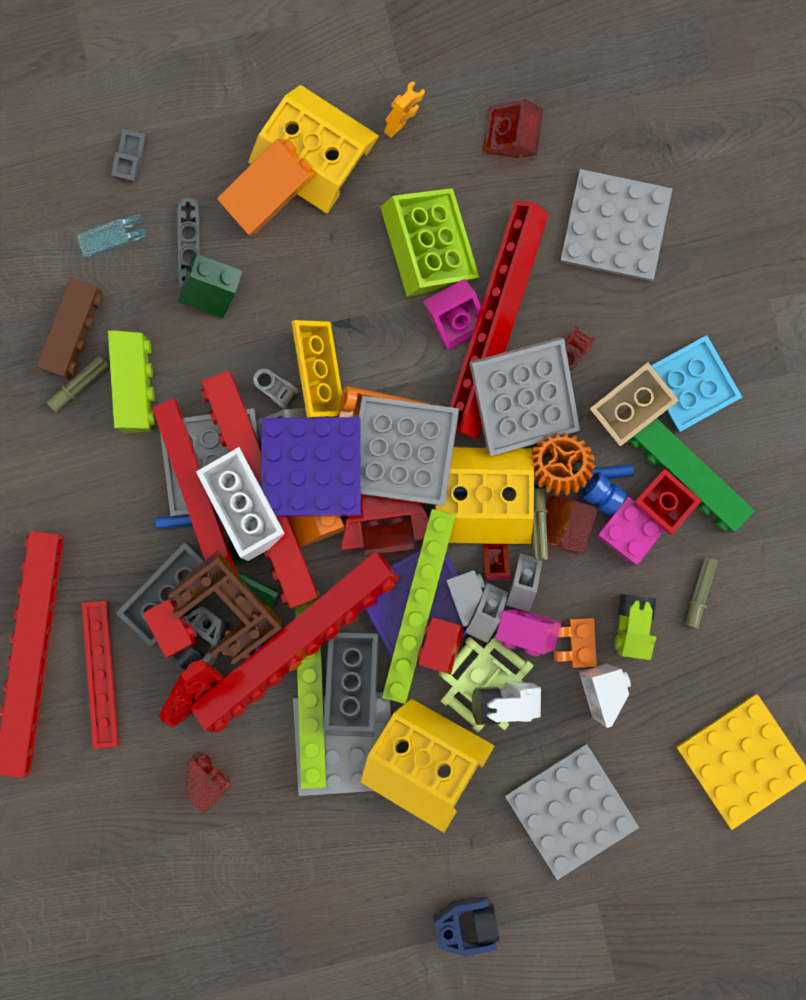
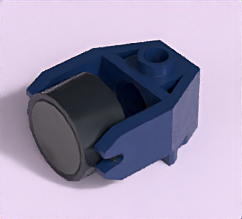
M488 897L452 901L449 906L433 916L439 949L462 956L497 950L495 942L500 941L493 903L489 904ZM473 910L478 942L472 943L462 939L458 919L463 912Z

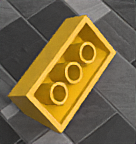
M292 321V328L307 418L338 417L342 388L331 322Z

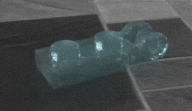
M134 215L122 220L117 219L77 234L76 237L84 258L94 257L126 245L130 241L145 237L147 234L146 229H137L129 233L125 229V227L139 224L142 221L141 216Z

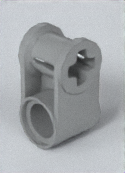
M260 369L254 375L253 381L256 388L284 410L288 409L287 405L294 395L300 392L291 383L281 379L268 369ZM263 375L271 377V383L266 387L259 385V378Z

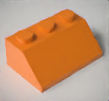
M340 516L289 517L300 548L345 531Z

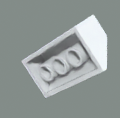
M239 447L196 471L240 558L247 561L270 549L285 534Z
M607 663L579 671L592 718L606 728L612 727L629 695L628 687H631L627 672L623 673L622 669Z

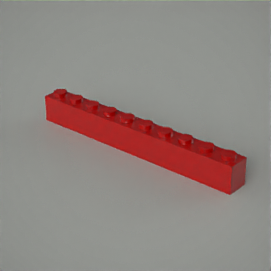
M514 202L451 400L450 407L459 408L456 434L475 439L479 437L482 423L469 362L506 351L549 215L535 202Z
M226 371L203 380L204 388L200 390L205 402L210 401L213 410L209 411L214 425L218 424L221 433L218 436L222 446H227L229 452L238 447L241 449L261 487L262 449L233 375L230 371ZM276 517L285 534L270 549L265 551L264 555L267 560H272L274 568L271 569L275 582L280 581L283 588L280 595L284 605L289 604L290 608H294L319 598L289 518Z
M30 531L29 536L25 538L24 549L27 550L26 559L21 564L23 580L17 590V597L20 598L19 607L14 612L16 628L10 638V645L13 646L12 655L7 660L9 676L3 686V694H6L5 704H2L0 709V719H2L0 728V775L25 778L31 773L65 535Z
M374 552L196 701L190 709L203 730L214 733L224 730L230 720L242 715L246 711V707L252 702L260 700L264 696V692L270 687L278 685L283 680L285 674L297 669L301 665V661L307 656L315 654L320 649V645L326 640H331L337 636L339 629L345 624L347 625L355 621L358 617L357 614L363 609L373 606L381 594L392 590L400 578L386 559L377 552Z

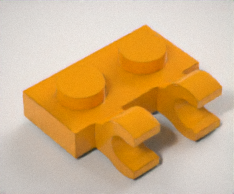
M414 81L408 84L405 94L403 96L398 95L391 105L393 110L386 118L387 126L384 131L390 138L406 124L410 117L415 116L419 105L416 104L413 108L412 106L422 100L425 90L422 89L419 93L414 92L413 89L416 84Z

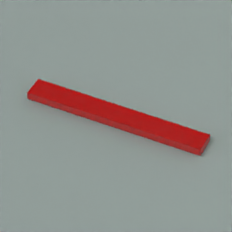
M172 398L152 407L202 554L206 560L218 550L233 566L234 572L238 576L215 508L196 473L201 468L177 400Z

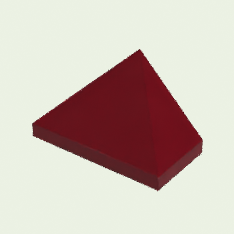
M483 544V580H510L507 544Z

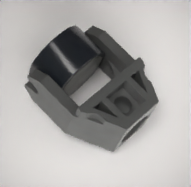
M203 606L194 610L190 615L183 616L186 624L190 623L195 632L210 643V650L225 637L226 630L229 628L228 622ZM192 645L169 658L186 670L189 664L200 659L213 666L222 652H219L217 657L214 658L209 654V651L204 655Z

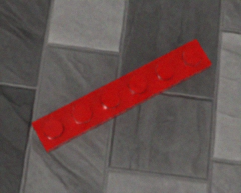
M108 601L82 603L93 749L118 747L119 735Z

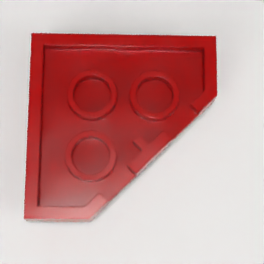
M202 659L189 664L186 670L180 674L159 714L163 723L174 728L192 715L193 712L190 707L223 680L225 676Z

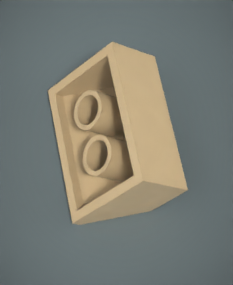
M647 362L592 406L590 410L619 446H622L679 400L650 363Z

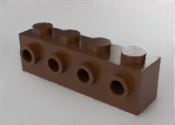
M70 277L36 367L70 380L71 375H75L78 369L77 359L79 354L83 353L87 344L86 335L88 330H92L95 323V311L101 307L103 302V291L98 286Z

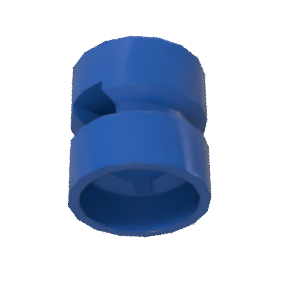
M596 472L592 475L591 480L587 481L586 486L582 487L580 497L592 505L596 504V509L604 515L611 516L623 504L626 498V491L615 483L611 484L609 479L601 472Z

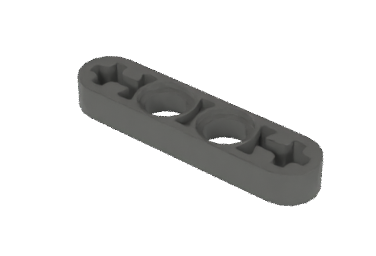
M191 198L181 200L177 208L178 280L181 286H183L187 269H183V267L188 268L190 264L184 261L183 255L187 251H194L196 254L201 255L200 207ZM187 205H191L195 209V211L190 213L192 222L188 221V216L183 211L187 209ZM191 227L195 229L196 234L192 239L183 237V231L186 228Z

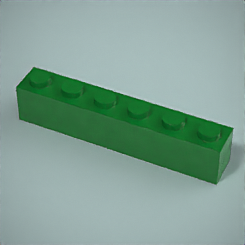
M657 418L628 440L632 447L637 450L640 448L646 454L644 457L653 466L658 465L662 470L666 469L701 500L697 508L706 516L710 514L716 520L715 525L724 533L727 531L729 533L736 532L755 512Z

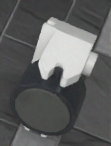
M505 682V689H499L498 687L475 688L472 695V712L475 723L477 725H490L511 721L529 722L534 718L541 717V687L527 682Z

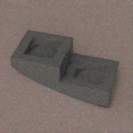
M122 129L119 150L115 152L112 176L136 180L148 135Z

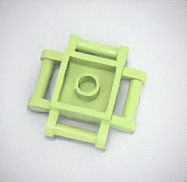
M496 634L484 648L468 636L464 641L466 644L457 653L451 675L440 671L438 673L445 681L452 685L440 702L445 706L448 704L473 725L472 728L477 733L485 725H477L475 723L473 712L454 697L455 694L459 691L472 702L475 688L498 687L499 689H505V682H523L522 679L533 667L531 662L528 660L524 661L510 648L502 646V641L495 639ZM495 648L519 668L518 672L513 674L489 653ZM475 650L478 654L461 675L455 679L452 676L468 655ZM501 722L498 725L506 730L510 724L508 722Z

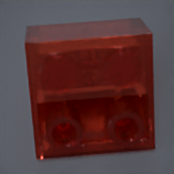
M197 751L187 760L186 797L204 814L226 793L231 785L228 783L230 781L229 777L223 771H217L212 766L213 761L207 754H200Z

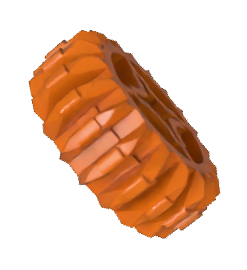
M556 432L553 439L547 435L545 442L539 440L537 447L532 449V455L529 458L533 460L531 465L534 466V481L539 480V488L546 485L547 493L554 489L557 496L560 494V491H564L567 496L570 493V489L577 493L579 486L583 488L586 486L587 481H590L592 478L591 472L594 471L595 465L593 464L594 455H590V447H584V440L577 442L576 435L568 438L567 432L564 433L563 437H559V434ZM550 453L552 455L551 461L548 462V465L543 466L542 460ZM580 462L581 469L573 475L572 467L575 466V463Z

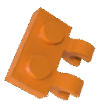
M594 618L569 619V626L560 627L558 637L570 636V650L554 651V661H571L572 668L597 667Z

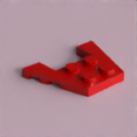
M361 494V516L347 517L342 550L364 548L361 522L411 516L414 540L424 539L429 519L421 503Z

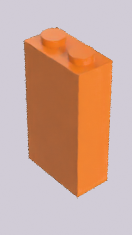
M276 139L217 198L248 235L256 234L316 176L311 171L313 169L312 165L305 158L301 159L296 153L297 148L288 139Z

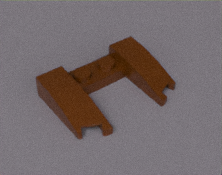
M218 550L189 573L168 594L169 598L175 596L178 608L173 610L176 619L213 591L233 610L242 622L209 651V654L214 658L217 657L219 652L231 655L230 664L233 665L282 628L281 619L266 603L263 604L235 574L233 566Z

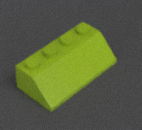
M108 331L114 428L123 433L153 431V425H156V418L151 408V401L155 400L154 389L150 387L153 368L152 364L148 363V354H151V342L142 333Z

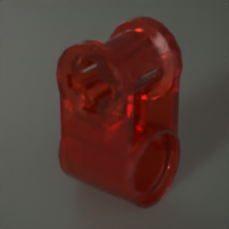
M575 326L565 341L567 356L572 359V365L569 366L570 372L575 369L595 341L594 337L589 338L578 331L579 328Z

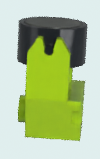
M620 594L617 613L620 615L618 635H616L614 648L617 650L618 655L651 660L656 642V636L650 634L651 620H654L655 598Z

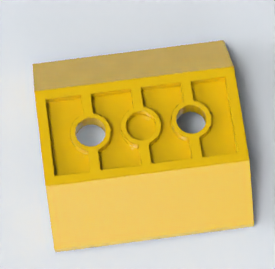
M299 85L285 95L259 133L248 163L251 165L276 139L290 140L297 148L296 153L301 159L305 158L312 165L313 169L311 171L316 175L297 195L328 214L340 196V187L361 156H367L379 135L302 85ZM295 124L299 127V130L296 134L289 135L286 132L287 126ZM329 150H336L339 156L336 160L330 161L325 157L326 153Z
M454 447L445 506L436 505V510L456 515L449 543L531 544L534 520V466L531 465L533 460L529 458L532 455V448H518L490 456L487 453V448ZM457 487L465 488L467 491L466 499L462 501L455 499L453 495L454 489ZM505 488L514 489L516 497L513 501H506L502 497V492Z
M411 698L394 712L370 751L361 783L444 833L457 812L454 806L476 768L484 766L495 746ZM401 741L409 743V748L405 753H398L396 751V747ZM441 766H450L451 773L448 777L441 778L438 776V770Z

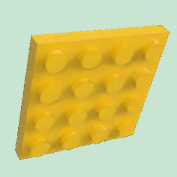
M756 693L676 746V749L731 830L806 781L805 764Z

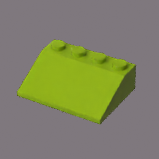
M453 188L396 195L380 206L407 297L448 288L463 279L469 282L480 278Z

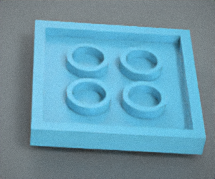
M707 335L651 365L679 400L666 410L678 433L742 398Z

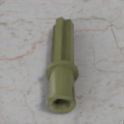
M98 356L66 385L62 384V388L49 400H46V403L57 413L71 399L75 400V395L107 369L108 363L103 357Z
M542 488L534 489L532 535L533 555L537 561L548 559L546 526L548 510L545 507V489Z
M705 557L692 600L688 601L690 606L684 622L686 626L699 629L703 611L707 609L706 602L718 565V561L714 558Z

